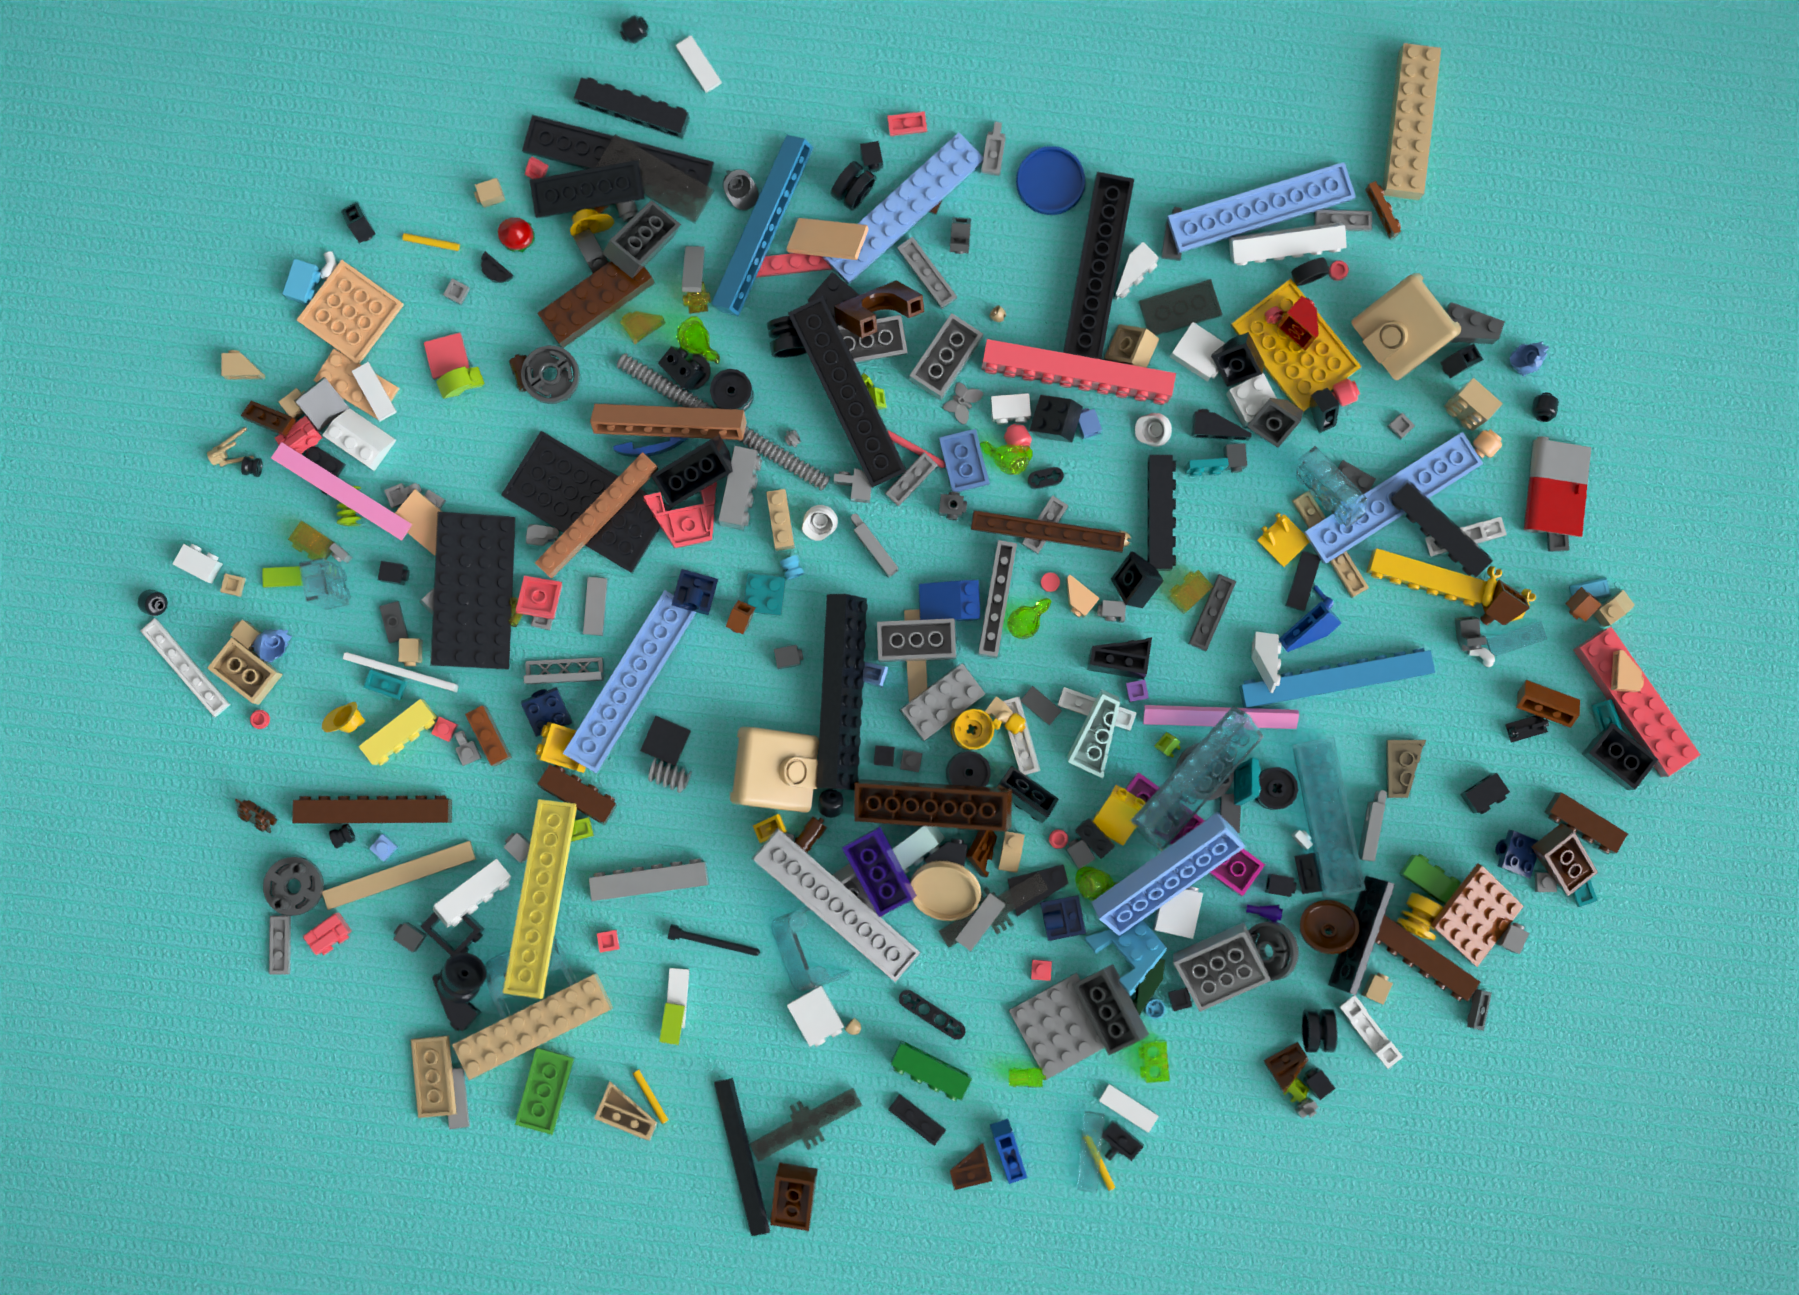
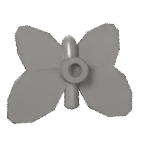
M957 383L955 388L956 395L953 396L954 400L944 404L943 409L948 412H955L956 419L961 424H966L969 419V411L966 407L971 409L972 405L970 403L979 401L983 396V392L973 388L968 390L962 383Z

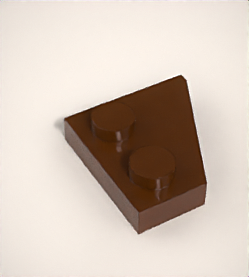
M980 830L966 854V857L980 876L986 878L989 875V872L986 871L987 862L992 860L993 849L997 839L994 831Z
M1296 1042L1265 1059L1264 1063L1282 1092L1285 1093L1308 1062V1057L1299 1043Z
M984 1143L980 1144L950 1170L954 1190L992 1181Z

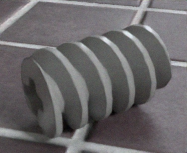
M655 758L649 770L648 780L652 782L656 778L657 785L663 781V787H667L670 783V790H674L677 786V792L681 793L686 788L692 771L685 775L684 768L680 772H678V766L671 770V763L664 767L663 760L656 764Z

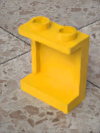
M547 722V725L543 726L541 736H543L542 742L536 748V759L582 773L586 769V767L563 754L577 730Z
M1115 785L1092 821L1107 837L1123 846L1145 815L1149 804L1129 793L1126 789Z

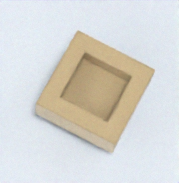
M225 573L220 592L241 597L246 578Z

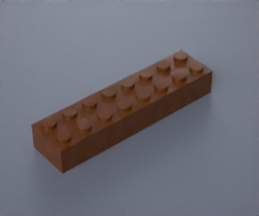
M861 779L855 783L854 821L1005 832L1011 828L1012 788Z

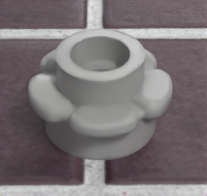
M794 429L786 431L787 435L784 438L787 444L797 447L801 443L798 433Z

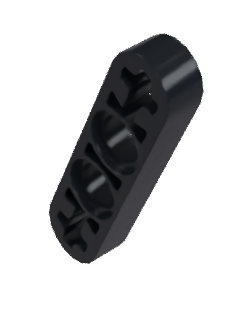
M904 990L900 993L899 1002L903 1007L949 1037L959 1040L965 1035V1027L960 1021L911 990ZM910 993L912 995L911 999L915 1002L917 998L920 999L916 1004L915 1010L911 1008L914 1005L911 1002L904 1003L903 995ZM921 1004L929 1006L930 1011L928 1014L922 1015L919 1013L918 1008ZM939 1014L946 1017V1022L943 1025L935 1023V1017ZM950 1019L953 1021L951 1023L952 1026H961V1034L953 1035V1030L949 1027L948 1031L944 1030Z

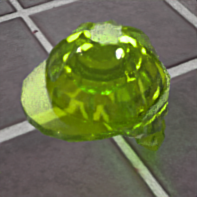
M691 316L684 322H681L676 334V339L680 346L689 353L702 354L708 361L719 364L720 356L717 351L711 349L710 336L701 319Z
M987 441L980 443L983 451L993 458L996 466L1008 475H1019L1025 471L1033 455V451L1029 446L1009 444L995 448Z
M1044 598L1039 600L1033 607L1020 606L1013 610L1007 621L1009 632L1018 639L1033 637L1039 630L1040 616L1049 609L1052 602L1051 599Z
M1090 866L1080 868L1075 877L1076 886L1080 894L1091 901H1094L1119 883L1114 882L1106 872Z

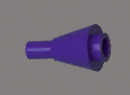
M1280 904L1260 907L1247 905L1246 912L1259 914V916L1267 920L1277 922V920L1282 918L1283 909L1279 908Z

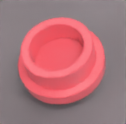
M1277 306L1270 308L1265 313L1266 322L1274 324L1280 321L1283 315L1282 309H1279Z
M256 710L251 714L250 723L254 728L264 729L269 725L270 716L266 711Z
M1054 830L1049 835V843L1052 847L1061 849L1067 845L1068 835L1063 830Z

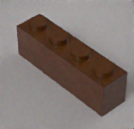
M549 764L537 783L538 787L565 803L576 804L578 811L605 826L617 807L614 802L615 799L608 794L601 795L598 793L599 789L591 784H588V786L581 783L582 779L576 775H567L564 773L566 770L561 766Z
M1562 792L1555 793L1545 810L1551 821L1558 824L1561 822L1575 833L1577 832L1582 835L1581 839L1585 842L1598 845V849L1607 855L1609 853H1617L1628 835L1627 832Z

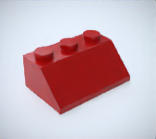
M1301 296L1285 314L1277 327L1306 351L1319 335L1318 318L1314 302L1307 297Z

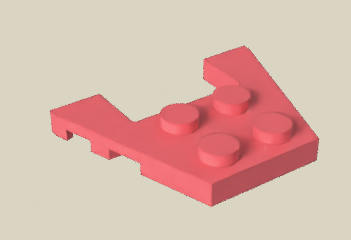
M717 482L700 491L703 504L671 511H665L661 492L643 496L645 503L674 549L712 540Z

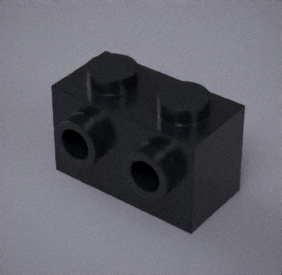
M671 346L658 364L682 388L692 390L705 373L700 369L701 365L696 360H691L688 357L689 353L684 348Z

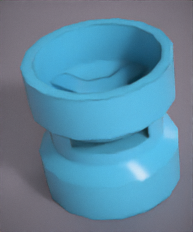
M797 555L780 561L781 567L786 570V580L804 574L802 567H799Z
M1151 998L1144 1011L1150 1018L1159 1019L1165 1013V1006L1160 1000Z

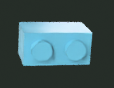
M294 259L282 295L289 300L308 305L315 296L314 289L316 283H319L321 279V270L316 265Z

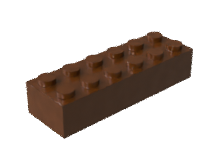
M610 261L537 314L560 346L564 348L655 282L645 267L631 278Z

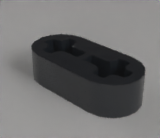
M1058 467L1035 471L1029 475L1028 485L1035 490L1055 486L1062 482L1064 473ZM1053 472L1060 474L1057 481L1054 478L1047 479V477L1051 476ZM1034 476H1037L1039 479L1044 478V480L1039 482V485L1031 482Z

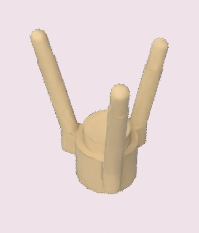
M246 427L207 452L208 459L212 465L219 464L222 467L227 464L243 461L244 457L225 460V458L228 457L226 450L236 445V442H230L247 430Z

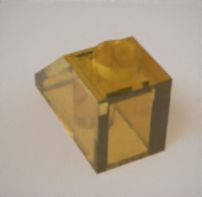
M638 311L625 314L620 321L634 344L666 324L664 318L660 315Z

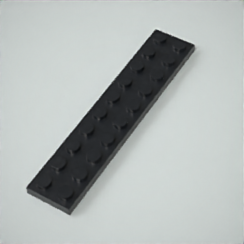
M535 115L531 117L522 149L523 153L585 169L637 160L639 161L643 184L705 199L714 167L713 161Z

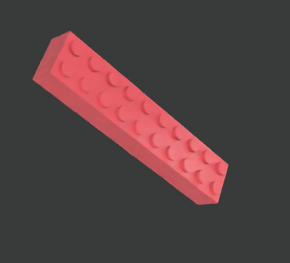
M987 339L981 369L985 370V373L988 374L1003 373L1005 377L1009 378L1020 376L1026 381L1037 379L1041 380L1043 384L1059 383L1061 387L1071 388V386H1075L1082 391L1092 389L1104 395H1107L1109 392L1116 394L1120 398L1131 396L1137 401L1153 400V403L1159 405L1168 403L1172 397L1176 373L990 339Z

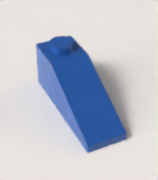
M1321 601L1282 635L1279 641L1284 649L1290 652L1328 636L1342 623L1335 613Z
M1009 1119L990 1124L1009 1184L1028 1178Z

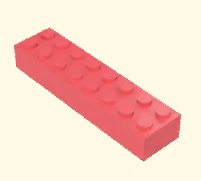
M1605 628L1573 649V651L1607 700L1612 699L1618 716L1636 742L1659 759L1654 765L1661 777L1671 776L1700 756V753L1643 671L1641 677L1644 678V684L1641 691L1625 692L1611 690L1614 651L1624 650L1640 670L1641 668L1613 628Z

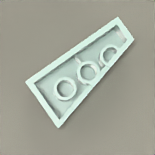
M1103 689L1100 690L1067 756L1069 763L1101 778L1104 776L1120 705L1118 696Z
M923 826L892 850L906 874L910 871L907 867L911 864L918 865L924 860L923 855L927 852L931 855L940 848L938 844L945 837L937 827Z

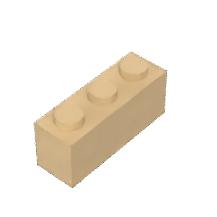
M786 490L766 492L776 551L794 549L795 545Z

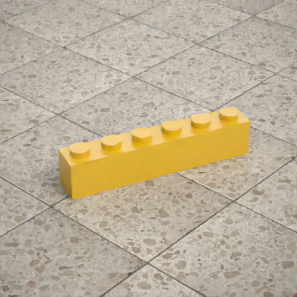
M1377 548L1372 551L1366 571L1373 578L1382 579L1383 577L1390 579L1389 582L1392 584L1400 585L1403 583L1408 585L1409 589L1419 590L1420 588L1433 596L1440 594L1449 601L1460 600L1463 601V605L1469 607L1481 604L1487 581Z

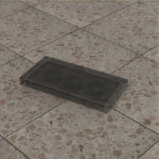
M1211 279L1138 302L1146 328L1155 336L1190 326L1192 322L1197 324L1222 316Z

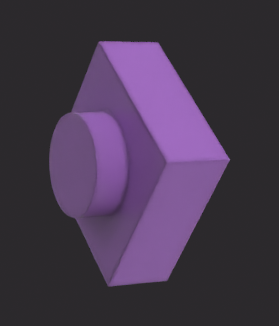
M1145 679L1126 683L1129 702L1149 698Z

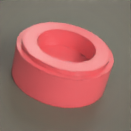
M1343 261L1333 262L1329 267V276L1336 281L1343 280L1349 271L1347 264Z
M1046 573L1041 579V587L1046 592H1054L1060 585V579L1055 573Z

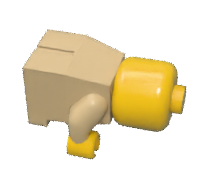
M997 696L985 710V713L995 719L993 721L995 730L1001 727V723L1012 734L1022 733L1026 728L1024 726L1026 720L1018 713H1013L1008 705Z

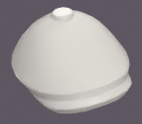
M1151 413L1142 416L1135 424L1136 438L1149 446H1162L1167 443L1171 436L1172 427L1170 421L1162 414Z
M813 506L804 516L802 531L810 539L821 541L835 531L838 524L837 515L828 506Z

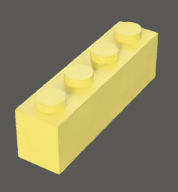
M419 699L358 747L372 765L379 764L381 766L389 760L388 756L392 753L397 754L405 748L404 744L409 740L410 742L416 740L423 729L428 730L436 724L434 721L438 717L425 700Z

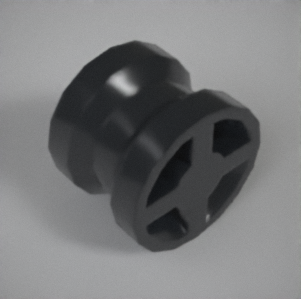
M245 456L241 465L242 475L252 474L254 477H260L263 467L262 459H251Z

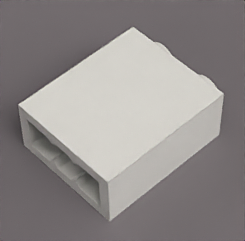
M1192 322L1170 355V358L1208 382L1210 377L1214 379L1219 372L1211 355L1225 343Z
M1189 886L1158 908L1153 930L1193 939L1203 893L1198 892L1199 888Z
M822 985L787 1004L809 1046L814 1045L818 1047L826 1042L824 1038L829 1035L833 1038L843 1032L841 1029L844 1027V1024Z

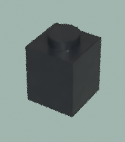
M879 141L860 144L864 171L873 173L883 168Z
M381 561L378 580L405 586V581H408L410 572L404 564Z
M1268 874L1265 893L1291 897L1295 893L1296 882H1294V878Z
M1312 1068L1305 1073L1306 1077L1303 1078V1081L1317 1099L1322 1100L1336 1089L1320 1068Z

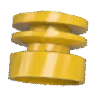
M970 709L961 712L953 719L950 733L952 740L957 746L967 750H977L990 743L994 736L995 727L987 713L978 709ZM968 725L975 727V730H973L974 734L967 733Z
M1412 892L1406 902V905L1412 909V912L1402 911L1401 914L1407 917L1408 920L1399 917L1397 923L1408 932L1420 938L1434 941L1436 936L1429 932V930L1437 931L1430 924L1443 909V906Z

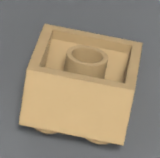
M1119 324L1104 359L1147 368L1159 338L1146 328Z

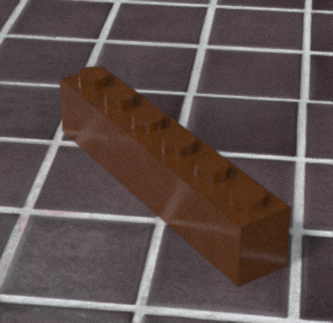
M1385 915L1383 916L1380 930L1374 943L1378 945L1382 943L1387 947L1386 951L1395 957L1397 954L1403 958L1402 962L1412 968L1414 965L1419 969L1418 973L1427 979L1429 977L1434 979V984L1442 990L1447 988L1452 992L1450 995L1456 1000L1468 1001L1481 983L1479 980Z

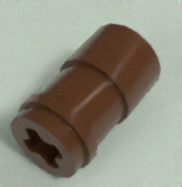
M516 354L514 358L509 360L516 379L517 388L520 392H525L526 389L521 379V369L527 355L519 356V354Z
M812 816L800 835L795 838L794 843L806 853L810 851L817 839L827 829L822 824L824 820L821 817L817 820Z

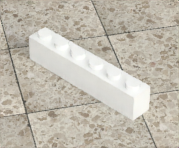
M1341 222L1230 237V260L1236 263V265H1246L1248 261L1262 263L1266 262V259L1283 260L1285 256L1291 255L1294 258L1303 257L1305 253L1319 255L1322 254V251L1327 250L1329 252H1339L1341 248H1346L1345 225Z

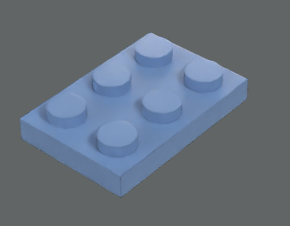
M976 429L939 437L952 492H962L990 484Z

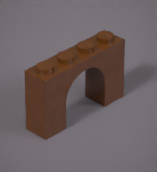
M895 280L835 305L836 323L860 338H864L878 332L876 314L872 312L893 310L907 318H911L924 312L923 295Z

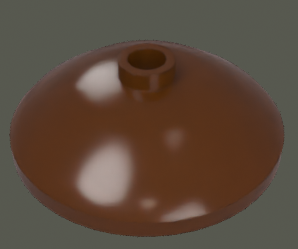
M1322 900L1311 904L1303 912L1300 919V933L1304 941L1312 949L1325 954H1337L1348 950L1355 943L1359 934V922L1355 913L1345 904L1334 900Z

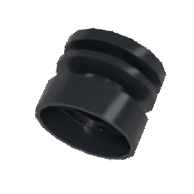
M789 316L776 318L767 323V328L770 330L768 332L769 337L776 338L770 342L772 357L787 358L807 353Z

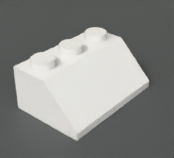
M350 408L336 417L322 435L373 471L376 470L396 442L393 437Z

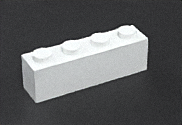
M495 859L433 905V911L447 928L450 925L454 927L463 920L461 917L468 913L470 915L478 909L477 905L484 901L486 903L494 897L493 893L497 890L503 891L510 885L511 876L498 859Z

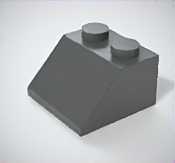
M1269 398L1247 427L1278 448L1301 422L1303 410L1288 400Z

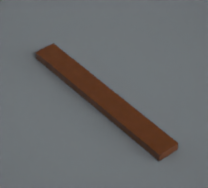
M975 510L971 530L1119 553H1123L1126 534Z

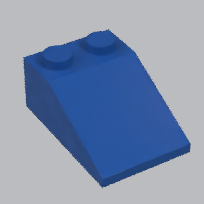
M979 580L918 584L920 620L955 619V621H977L980 619Z

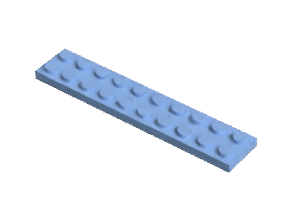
M957 133L858 223L867 225L869 230L857 260L823 256V259L849 285L983 163V156L960 133Z
M1343 162L1167 216V221L1177 251L1181 253L1354 200L1356 195Z
M1461 432L1303 533L1323 564H1326L1406 513L1403 509L1399 511L1391 503L1393 501L1391 496L1407 480L1429 499L1482 465L1483 462L1465 434Z
M666 590L662 593L563 752L565 756L596 774L697 613L672 606L674 595Z

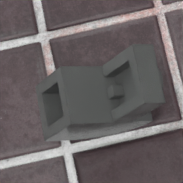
M952 217L950 252L957 254L969 252L971 218Z
M590 228L573 236L592 273H595L609 263L602 254L603 251Z
M1475 616L1455 618L1457 640L1462 651L1482 649L1481 645L1487 644L1486 636L1480 634L1479 618Z

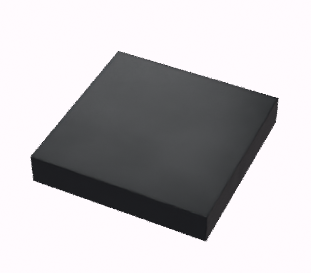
M655 716L640 751L676 766L691 730Z

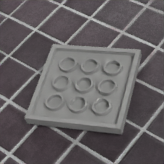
M1077 973L1009 1009L1046 1080L1105 1048L1073 987V984L1080 981Z

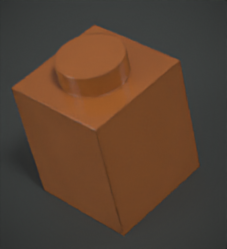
M1583 587L1565 603L1570 608L1568 612L1574 618L1578 619L1580 617L1585 622L1602 605Z
M738 600L732 608L726 627L730 628L733 632L744 634L756 608Z

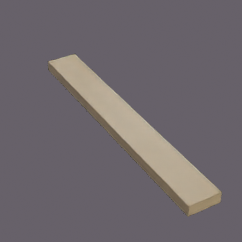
M467 841L327 889L322 894L327 910L476 860L471 841Z

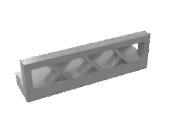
M602 657L525 661V684L604 681ZM591 662H598L599 672H589L586 667ZM572 663H577L581 667L578 673H570L567 668ZM552 664H558L562 668L558 674H551L548 671ZM530 665H539L543 671L539 675H531Z

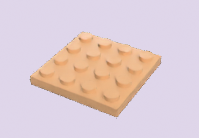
M341 260L297 318V321L352 361L360 364L404 304Z

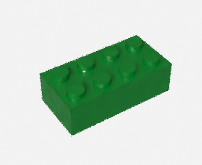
M902 1040L891 1060L894 1071L902 1075L904 1072L910 1074V1079L920 1084L922 1081L927 1083L928 1088L935 1092H939V1090L945 1092L946 1097L953 1101L957 1099L962 1101L972 1081L970 1074Z

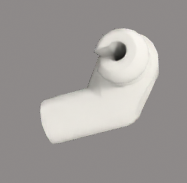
M326 252L324 254L326 264L322 271H320V277L323 280H327L337 267L333 252Z
M1482 647V649L1468 650V656H1480L1483 659L1484 666H1493L1495 656L1487 648Z

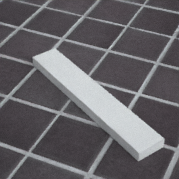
M154 618L140 630L214 717H217L231 705L158 619Z
M348 652L344 653L343 659L453 692H457L459 688L457 684Z

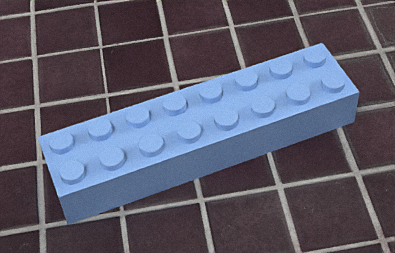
M1217 812L1091 903L1098 918L1120 936L1245 846L1237 831Z

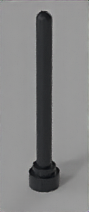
M671 924L669 940L675 941L682 938L749 955L758 956L760 954L758 948L682 931V928H679L678 925Z

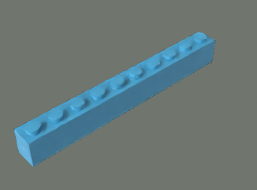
M787 135L781 145L778 156L774 161V165L766 179L762 192L759 194L757 203L752 210L749 221L744 228L741 239L736 246V250L711 303L721 312L739 316L813 150V147L804 138Z
M1424 648L1414 649L1412 654L1407 655L1405 651L1394 653V657L1387 658V655L1376 656L1374 661L1369 662L1368 658L1356 660L1357 664L1349 665V662L1338 663L1336 668L1326 665L1319 667V671L1314 672L1311 669L1300 670L1298 675H1293V672L1281 674L1280 684L1275 687L1273 693H1270L1264 680L1260 682H1255V679L1243 681L1244 684L1239 686L1243 708L1435 673L1431 650L1425 651Z

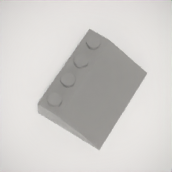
M1244 922L1173 954V963L1199 1011H1203L1271 981Z

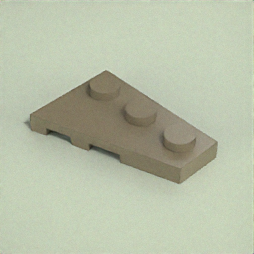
M1386 740L1387 798H1408L1426 740Z

